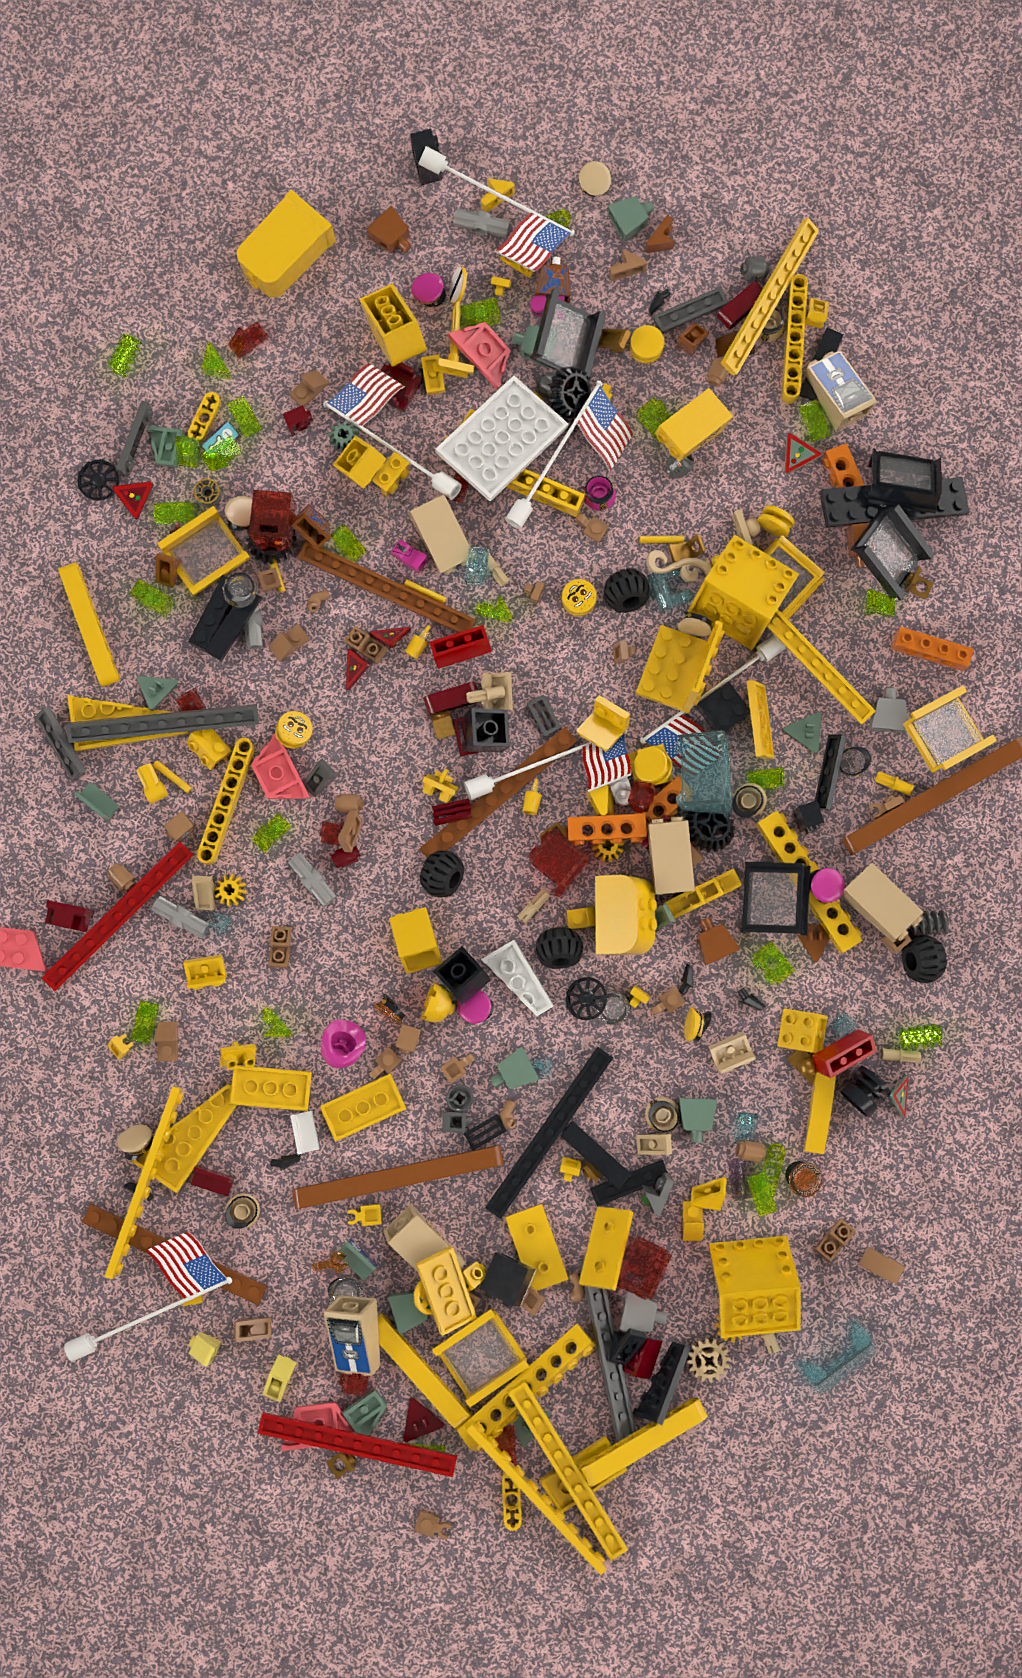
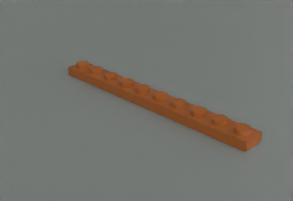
M305 541L298 555V559L457 633L472 629L476 622V619L330 551L321 547L316 549L308 541Z
M564 727L513 771L567 751L577 743L576 738ZM555 760L499 781L492 788L493 792L483 795L471 805L472 818L449 823L419 848L421 852L428 858L434 852L448 851Z
M90 1204L82 1223L118 1239L125 1219L94 1204ZM136 1225L135 1235L130 1237L128 1244L145 1252L168 1241V1239ZM211 1260L225 1277L232 1278L230 1285L227 1283L220 1286V1288L256 1305L260 1304L268 1286Z

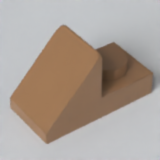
M622 249L624 263L612 265L609 268V278L612 282L645 272L647 262L645 259Z
M317 370L301 375L302 382L289 393L290 397L299 406L303 405L305 407L329 384Z
M297 624L284 635L280 632L269 648L279 662H281L307 643L310 638L300 625Z
M158 1022L155 1042H157L158 1061H178V1022Z
M242 1317L234 1321V1342L236 1343L272 1338L271 1317L253 1319Z

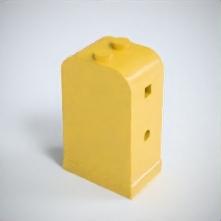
M290 189L282 201L237 249V258L244 276L249 280L248 283L255 290L259 288L265 295L272 298L284 294L336 242L332 224Z

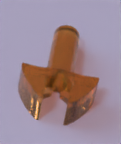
M333 1251L330 1254L331 1260L313 1263L312 1270L318 1271L333 1268L337 1275L347 1267L349 1262L339 1264L336 1261L345 1259L347 1255Z

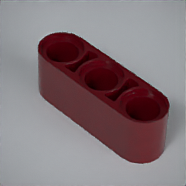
M754 281L717 313L716 317L728 330H731L750 313L763 288L757 281Z
M469 682L423 697L428 716L430 717L432 714L445 710L452 711L475 704L467 701L466 694L478 691L476 682Z

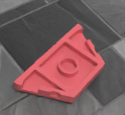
M486 322L450 332L447 337L483 376L498 389L501 386V378L505 372L506 360L509 358L511 349Z
M274 733L269 743L261 750L260 755L251 763L267 798H310L285 746L277 740Z
M0 927V966L47 972L35 931Z
M337 1402L297 1406L293 1414V1419L355 1432L342 1414L343 1412ZM284 1440L282 1451L314 1446Z

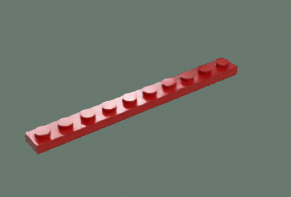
M179 841L41 979L56 991L194 854Z
M263 1412L261 1415L257 1433L449 1477L454 1476L458 1456Z

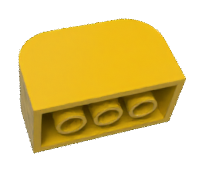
M393 283L359 299L370 329L392 367L427 351L418 321Z
M626 875L595 876L596 954L614 956L641 955L651 949L655 941V930L657 928V921L655 919L657 903L654 889L646 879Z

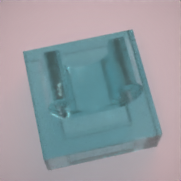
M214 913L219 918V922L216 924L209 922V925L216 928L214 931L225 935L233 918L226 914L222 916L219 913Z
M846 1013L830 1023L833 1030L841 1037H845L850 1031H856L855 1027H857L856 1022Z
M546 1057L545 1062L535 1059L533 1067L541 1069V1076L549 1078L554 1059Z

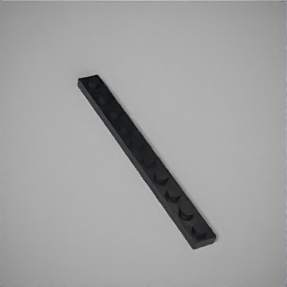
M597 1046L485 1206L487 1210L500 1219L503 1217L613 1060L612 1056Z

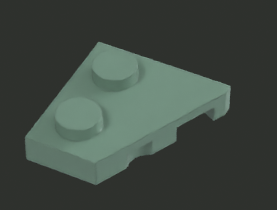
M148 426L147 430L151 436V445L155 452L156 463L159 466L176 468L184 432L181 429Z
M374 1388L343 1410L342 1414L356 1433L370 1436L387 1404L376 1388Z

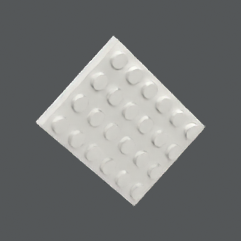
M513 376L435 449V452L485 498L491 501L568 428L569 424L519 379Z

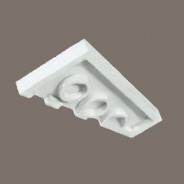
M515 940L481 959L536 1016L554 1007Z

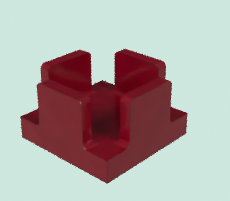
M390 363L389 365L384 364L381 371L405 386L395 393L387 403L405 412L421 386L423 379L416 376L414 369L404 363H399L393 367Z
M47 900L46 908H48L45 924L87 932L90 918H93L94 910Z

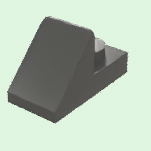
M321 759L303 781V784L316 797L336 778L334 776L336 772L324 759Z
M663 1172L661 1178H658L656 1189L642 1185L658 1217L662 1213L674 1183L671 1174Z

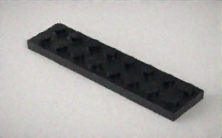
M963 477L942 479V494L936 508V513L902 508V510L910 520L969 514ZM930 480L892 483L931 490ZM871 485L821 489L819 492L826 528L870 523L880 509L892 508L893 506L867 502Z

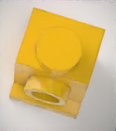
M477 1261L461 1271L468 1292L483 1282L487 1272L485 1266Z

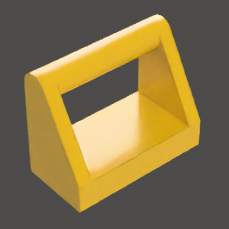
M605 785L589 792L587 790L586 795L597 816L607 815L608 786Z

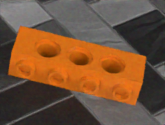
M847 443L825 451L822 464L830 473L829 479L832 486L836 488L845 487L843 484L845 481L849 482L852 487L865 485ZM836 465H842L844 470H838Z
M901 626L895 632L891 646L892 650L961 671L969 667L974 651L973 648Z
M677 776L635 814H645L646 821L652 823V819H660L662 817H657L653 814V809L659 807L662 809L663 814L673 817L678 813L676 809L680 805L685 807L693 800L691 796L694 792ZM667 796H676L677 803L670 804ZM624 824L621 826V830L625 834H629L631 827Z
M645 814L567 817L568 843H572L573 846L584 845V842L600 845L604 844L603 841H611V844L623 843V840L639 843L647 837ZM608 825L612 828V833L605 835L602 833L601 828ZM622 825H629L631 832L624 834L621 831ZM583 827H591L593 833L590 836H585L582 833Z

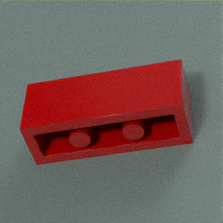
M484 625L429 642L438 669L492 652Z
M857 1029L813 1054L812 1058L817 1072L832 1078L876 1053L877 1050L872 1034Z

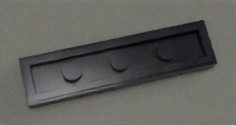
M827 327L813 360L820 361L827 353L837 352L844 334ZM805 377L799 396L815 402L817 395L807 377Z
M245 587L239 597L249 595L251 590ZM255 593L248 600L238 602L237 606H233L206 647L205 652L222 662L261 602L262 597Z
M842 734L828 735L814 800L818 801L820 810H831L846 741V736Z
M572 1122L561 1134V1137L618 1189L632 1175L575 1122Z
M662 1159L631 1171L632 1175L620 1189L608 1180L590 1187V1190L598 1207L643 1189L642 1185L647 1187L654 1185L658 1178H661L663 1172H668Z

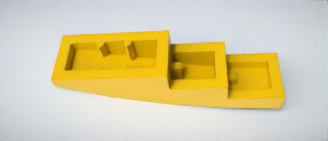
M733 868L696 886L694 891H686L663 904H667L674 919L743 885Z
M818 1072L815 1074L809 1105L810 1112L804 1151L824 1154L836 1076L829 1078Z

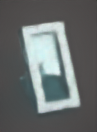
M469 547L464 584L483 585L491 576L493 571L487 568L489 548Z
M738 1112V1114H735L733 1144L743 1140L754 1141L758 1122L757 1113Z

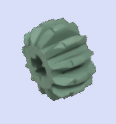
M345 420L343 425H341L337 421V427L331 426L333 432H329L328 436L331 438L329 443L334 445V450L340 448L342 453L355 435L360 438L358 436L359 430L354 429V423L348 425V421Z

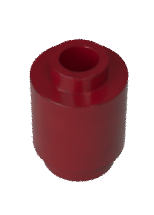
M357 846L353 847L352 852H344L343 848H340L331 854L336 868H344L359 861L358 857L361 856Z

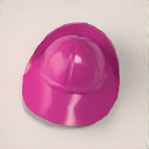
M338 1019L331 1022L325 1029L321 1041L323 1059L332 1068L351 1066L358 1060L365 1049L366 1035L361 1027L351 1021Z

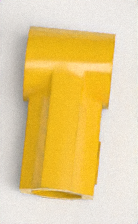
M151 763L145 764L136 770L143 784L144 794L150 804L168 796L164 784L159 780Z

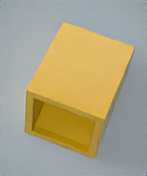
M426 907L416 908L411 912L396 914L394 917L389 918L399 958L406 975L443 963Z

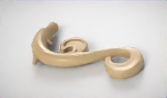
M653 550L646 558L647 567L651 572L663 574L680 568L681 578L689 583L694 582L698 578L697 569L693 568L690 571V566L701 569L706 576L712 569V565L707 557L705 561L698 558L681 559L664 568H658L655 565V559L657 558L664 565L667 563V557L662 551Z

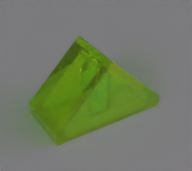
M208 342L201 366L204 375L227 380L232 379L229 369L212 343Z

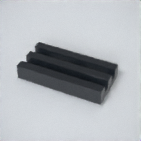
M498 1114L463 1134L472 1150H475L507 1132ZM497 1120L498 1123L470 1138L469 1135ZM499 1126L502 1129L474 1145L473 1141Z

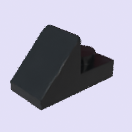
M630 1328L626 1333L614 1331L609 1355L610 1362L626 1366L646 1341L647 1336L645 1332Z

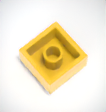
M355 435L333 466L348 479L364 489L372 481L376 472L382 468L386 458L370 444Z

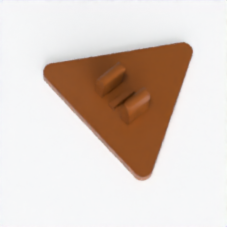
M808 925V936L798 934L797 936L813 961L818 962L830 938L822 925Z

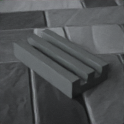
M544 695L527 703L544 737L562 728ZM540 701L543 702L550 717L552 718L555 724L554 728L551 726L542 707L540 706ZM532 705H536L549 729L548 731L545 730Z

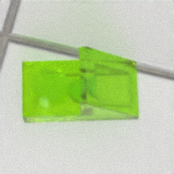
M230 435L200 455L210 472L230 466L228 462L241 454L242 451Z
M176 436L174 443L179 466L197 468L200 439Z
M343 523L331 534V539L335 543L334 546L353 563L367 551Z
M868 589L865 597L864 615L877 613L888 618L895 617V598L889 599L888 595Z
M500 594L496 607L487 602L477 603L476 615L511 624L513 622V616Z
M784 767L748 771V783H755L761 786L763 790H779L785 787Z
M277 813L265 826L263 824L260 826L251 840L266 853L292 826Z
M269 1006L261 1010L263 1013L262 1019L268 1025H273L262 1037H293L295 1035Z

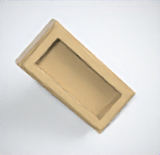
M741 509L734 511L732 519L738 537L753 545L751 537L756 536L760 532L759 522L753 518L744 520Z
M193 876L192 887L195 910H215V884L212 876Z

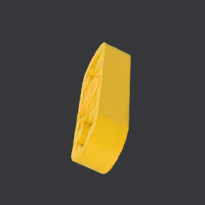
M214 392L205 394L188 430V437L194 444L204 442L221 406V400L218 394ZM214 398L216 403H212L210 406L208 400ZM202 414L210 416L209 420L205 423L199 420ZM199 430L201 436H197L195 439L193 433H197Z
M504 1472L502 1475L504 1525L508 1530L516 1531L522 1524L521 1491L514 1482L513 1489L505 1491V1488L509 1489V1481L505 1480L509 1476ZM510 1494H514L518 1498L517 1503L514 1505H510L506 1501L507 1496ZM506 1509L514 1510L515 1519L519 1520L515 1522V1525H511V1522L507 1521L511 1518V1511H506Z

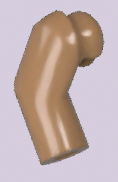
M328 589L310 596L307 603V609L310 612H317L321 601L330 598Z
M509 1099L503 1107L500 1117L505 1128L514 1129L516 1127V1120L513 1117L512 1111L516 1103Z
M574 1271L568 1276L574 1285L570 1299L573 1302H578L584 1298L585 1289L584 1286L579 1284L580 1276Z

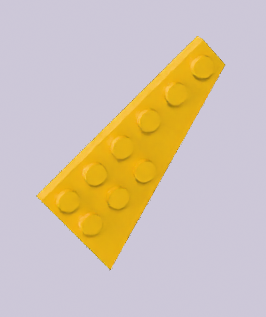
M67 695L71 722L170 712L164 710L151 711L145 707H135L133 705ZM189 731L74 742V749L76 752L184 735L189 734Z
M231 1084L224 1086L190 1114L169 1128L171 1134L168 1142H164L162 1147L164 1154L161 1161H157L155 1179L175 1193L179 1192L194 1167L199 1163L238 1106L229 1105ZM149 1150L140 1158L131 1162L143 1170Z

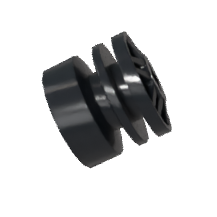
M860 1065L858 1071L862 1076L856 1072L852 1074L857 1083L854 1084L846 1080L838 1090L859 1112L869 1118L878 1109L873 1100L876 1099L884 1103L885 1099L880 1093L889 1097L891 1091L876 1073Z

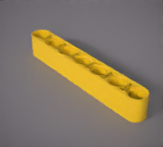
M802 274L793 276L788 289L781 398L787 404L794 403L801 390L808 280ZM794 284H800L802 288H797ZM793 302H799L801 305L796 306ZM792 319H796V320H798L800 323H798V324L793 323V322H792ZM791 337H796L799 341H792ZM789 355H795L797 359H791ZM792 372L796 377H790L788 373ZM791 390L795 393V395L791 396L787 393V391Z
M73 562L58 568L101 687L120 681V676L78 563Z
M241 738L235 744L197 852L199 861L206 865L214 864L218 858L255 752L254 744L247 738ZM247 743L250 745L247 752H241L243 744ZM242 761V769L235 770V764ZM236 779L237 785L234 788H229V781ZM225 797H230L231 799L228 806L222 805ZM219 815H224V822L222 824L216 823V818ZM217 833V841L210 842V835ZM211 851L212 857L205 861L203 859L204 853Z
M380 1313L378 1315L379 1344L451 1426L458 1430L472 1417V1414L402 1334H399L387 1317Z
M692 1398L666 1414L663 1425L654 1422L647 1424L581 1464L580 1468L589 1486H594L704 1421L708 1416L699 1398Z

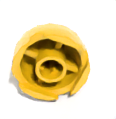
M433 982V987H430L423 1005L426 1010L421 1012L420 1018L427 1022L437 1023L443 1021L448 1014H452L455 1004L452 1003V995L446 987Z

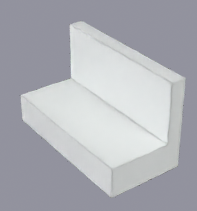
M308 1111L290 1115L297 1153L302 1154L319 1150L313 1112Z

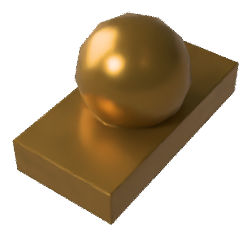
M602 329L598 348L611 349L612 352L621 353L627 347V340L631 332L628 329Z
M795 1050L786 1060L813 1086L817 1072L813 1058L808 1052Z

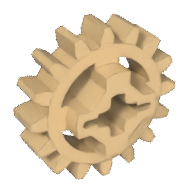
M705 1337L704 1342L698 1339V1345L692 1344L693 1352L690 1351L688 1354L691 1358L687 1359V1363L692 1364L689 1370L690 1372L695 1371V1378L700 1375L702 1382L708 1378L709 1382L712 1383L713 1377L719 1381V1374L726 1375L724 1368H730L726 1361L730 1360V1357L725 1355L728 1353L727 1348L721 1349L723 1343L719 1342L716 1344L715 1338L711 1342H709L707 1337ZM704 1347H712L710 1350L702 1349ZM719 1353L721 1354V1364L717 1361ZM696 1355L700 1358L698 1366H696L695 1362ZM703 1355L708 1358L711 1357L715 1365L710 1362L706 1363ZM707 1370H714V1372L706 1373Z

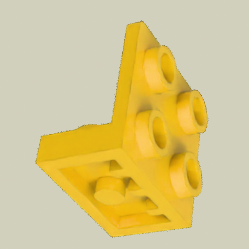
M599 695L595 699L593 713L581 724L576 733L602 750L608 751L629 728L630 713Z
M783 1009L777 1046L810 1053L819 1052L823 1049L828 1016Z

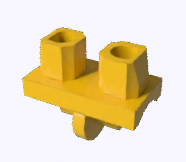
M445 769L443 773L436 770L434 776L427 774L422 781L424 782L423 793L432 796L435 788L442 790L439 799L446 803L457 793L459 787L451 784L454 778L448 776V769Z
M233 1041L231 1047L220 1048V1066H225L227 1070L235 1069L239 1064H244L246 1067H254L256 1045L239 1046L237 1041Z

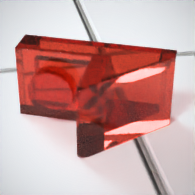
M256 321L244 331L239 327L228 343V346L240 359L269 337Z
M505 1426L503 1432L495 1440L498 1443L497 1447L501 1451L505 1450L512 1458L511 1462L516 1466L515 1427Z

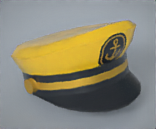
M693 1006L689 1008L684 1024V1037L687 1042H698L701 1039L712 1018L710 1011L700 1013Z

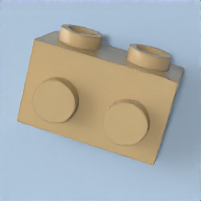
M483 673V679L481 680L482 688L486 687L488 689L503 686L505 690L504 698L492 699L489 702L482 701L483 708L512 711L511 673Z
M744 1032L708 1046L715 1067L720 1074L728 1073L734 1068L747 1065L756 1059Z

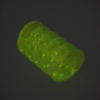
M122 334V340H119L117 343L119 347H115V353L111 355L112 360H109L107 364L111 371L127 378L128 375L124 371H131L128 364L134 365L135 362L131 357H138L134 351L140 352L141 349L137 345H142L143 343L129 334Z
M926 1024L922 1028L917 1025L914 1029L912 1026H908L907 1030L904 1027L899 1029L902 1049L906 1046L907 1050L911 1051V1045H914L915 1050H918L919 1044L922 1045L923 1049H926L927 1043H929L931 1048H934L936 1042L939 1048L942 1047L943 1037L939 1024H931L930 1028Z

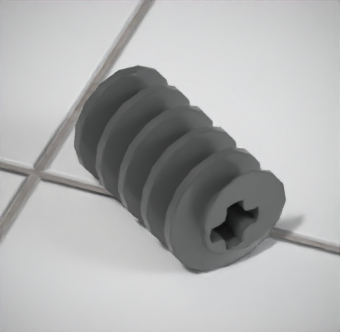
M932 910L930 914L928 911H923L924 913L921 916L923 920L915 928L911 926L907 930L908 934L912 930L914 936L917 935L918 930H920L922 935L925 934V930H928L929 935H932L933 929L936 930L937 935L940 934L941 929L944 930L945 934H948V915L943 910H939L938 913Z

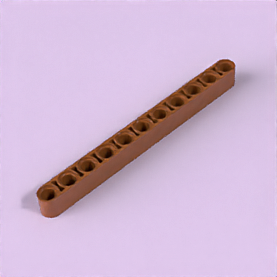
M1021 737L1016 738L841 839L850 855H854L1022 758Z
M495 1145L292 1189L295 1209L311 1207L504 1165L501 1146Z

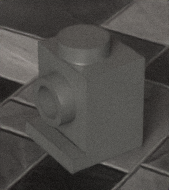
M443 1111L442 1132H466V1128H470V1116H467V1112ZM454 1118L460 1119L459 1125L453 1124Z

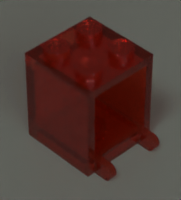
M253 490L249 536L256 547L267 549L269 546L275 547L278 550L292 548L294 528L291 524L295 519L297 505L292 493ZM260 525L277 526L278 533L260 532Z
M553 829L551 833L547 831L541 838L542 844L539 848L535 846L529 853V863L558 886L555 889V896L561 897L587 865L590 858Z
M633 1233L623 1256L617 1287L625 1291L631 1289L637 1297L643 1300L647 1298L652 1299L672 1254L669 1250ZM627 1271L644 1278L642 1286L625 1278Z

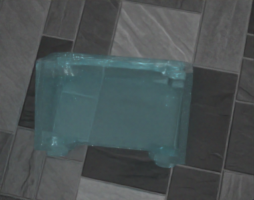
M725 731L678 735V742L675 743L676 753H680L682 791H680V795L676 796L677 806L684 811L731 814L730 746Z
M857 1317L848 1322L850 1333L846 1338L852 1345L824 1367L820 1368L815 1361L806 1363L802 1359L793 1364L814 1393L818 1395L826 1393L876 1354L877 1346L871 1332Z

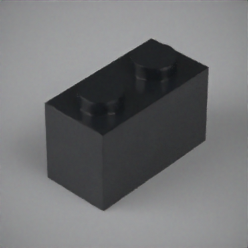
M818 801L800 805L793 810L800 832L805 831L806 834L813 833L820 829V825L824 823Z

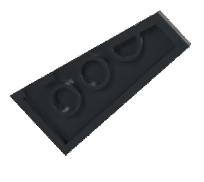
M672 1341L660 1362L661 1369L652 1376L650 1380L652 1384L649 1390L643 1392L640 1397L642 1402L638 1408H634L632 1414L663 1425L688 1358L690 1347Z

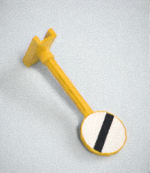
M462 266L456 268L450 283L449 298L450 302L454 304L451 332L460 329V301L464 295L467 282L466 268ZM450 340L448 360L437 359L432 364V371L467 378L468 373L472 374L474 372V365L459 362L458 348Z

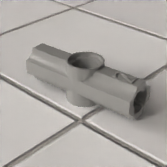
M457 208L453 225L470 229L477 235L486 236L491 234L507 238L511 221L492 217L490 213L482 210L475 213Z
M259 605L243 628L245 629L247 649H260L263 647L261 629L263 627V620Z
M301 852L288 861L292 869L299 875L304 886L315 895L323 907L330 904L337 897L326 884L324 877L315 867L313 868Z
M161 896L156 899L151 909L156 914L168 919V922L180 929H185L200 938L205 936L210 926L208 922L196 917L191 911L180 905L177 906Z

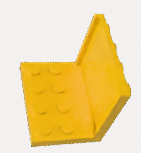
M734 535L704 579L687 612L707 617L712 621V627H714L716 620L722 622L721 630L725 631V635L752 651L799 576V573Z
M716 620L708 641L661 625L635 695L689 714L692 706H697L706 683L702 681L704 676H709L712 665L709 664L710 659H715L718 646L725 632L721 630L723 623Z
M787 1236L709 1243V1252L719 1294L721 1338L801 1330V1286Z

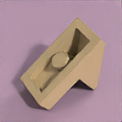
M671 1134L636 1135L638 1155L672 1154Z

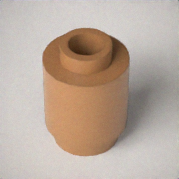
M723 357L713 360L706 375L708 377L706 381L716 387H720L724 383L728 371L721 364Z
M336 795L335 810H339L341 813L357 810L358 814L360 810H363L364 799H361L360 795Z
M116 863L107 871L108 878L120 891H129L135 885V877L123 865Z
M748 1140L738 1141L736 1156L742 1160L760 1163L761 1160L765 1159L766 1148H764L762 1143Z

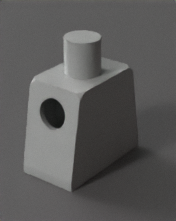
M886 688L885 698H878L875 701L873 709L876 712L871 716L869 730L893 733L907 732L903 725L908 720L906 701L896 699L897 689Z
M626 1290L619 1328L623 1331H627L630 1328L651 1332L654 1323L666 1324L667 1313L657 1311V1301L631 1290Z

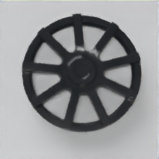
M103 459L86 462L87 464L78 472L77 482L81 493L95 501L110 498L115 492L106 483L107 481H116L115 486L119 485L120 478L116 468L110 462ZM99 464L98 472H95L92 465ZM103 464L110 467L104 473H102ZM89 467L92 475L85 474L84 471ZM111 471L115 472L116 477L106 478V475ZM82 476L90 479V481L81 484ZM92 485L91 489L87 494L83 490V487ZM103 487H105L111 492L110 494L104 497L102 494ZM95 488H98L99 498L91 496Z
M579 978L566 991V1007L577 1019L585 1021L595 1019L606 1007V989L595 978ZM582 981H586L585 991L579 984ZM590 981H593L597 985L589 991ZM575 986H577L580 994L572 993ZM601 987L604 995L595 996L594 993ZM570 996L578 998L577 1001L570 1004ZM604 999L602 1008L595 1004V1000ZM580 1004L577 1013H575L572 1007ZM590 1006L595 1007L599 1012L592 1016ZM584 1007H586L588 1017L580 1016Z

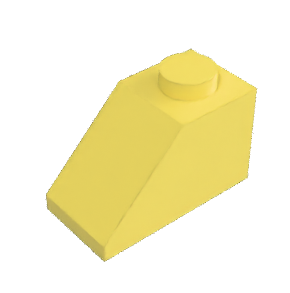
M199 1332L197 1336L193 1335L188 1345L191 1347L189 1354L203 1366L207 1367L214 1360L222 1341Z
M278 1355L269 1373L262 1395L281 1402L297 1362L292 1361L289 1357Z

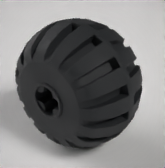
M632 568L622 569L619 572L616 571L607 579L604 586L605 601L611 609L618 613H628L640 609V607L647 603L650 596L648 579L643 573Z
M444 850L432 853L421 868L420 883L423 889L431 896L438 898L449 897L454 894L464 877L463 862L456 854Z
M556 927L545 930L540 934L536 941L535 952L538 960L545 967L563 969L572 967L580 961L584 947L581 937L575 930L567 927Z
M918 935L911 938V941L902 948L903 968L907 976L919 983H931L939 979L947 968V954L942 943L936 938L928 935Z

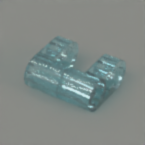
M680 568L663 574L651 573L647 576L660 612L694 600L691 590L674 595L670 591L667 581L679 577Z

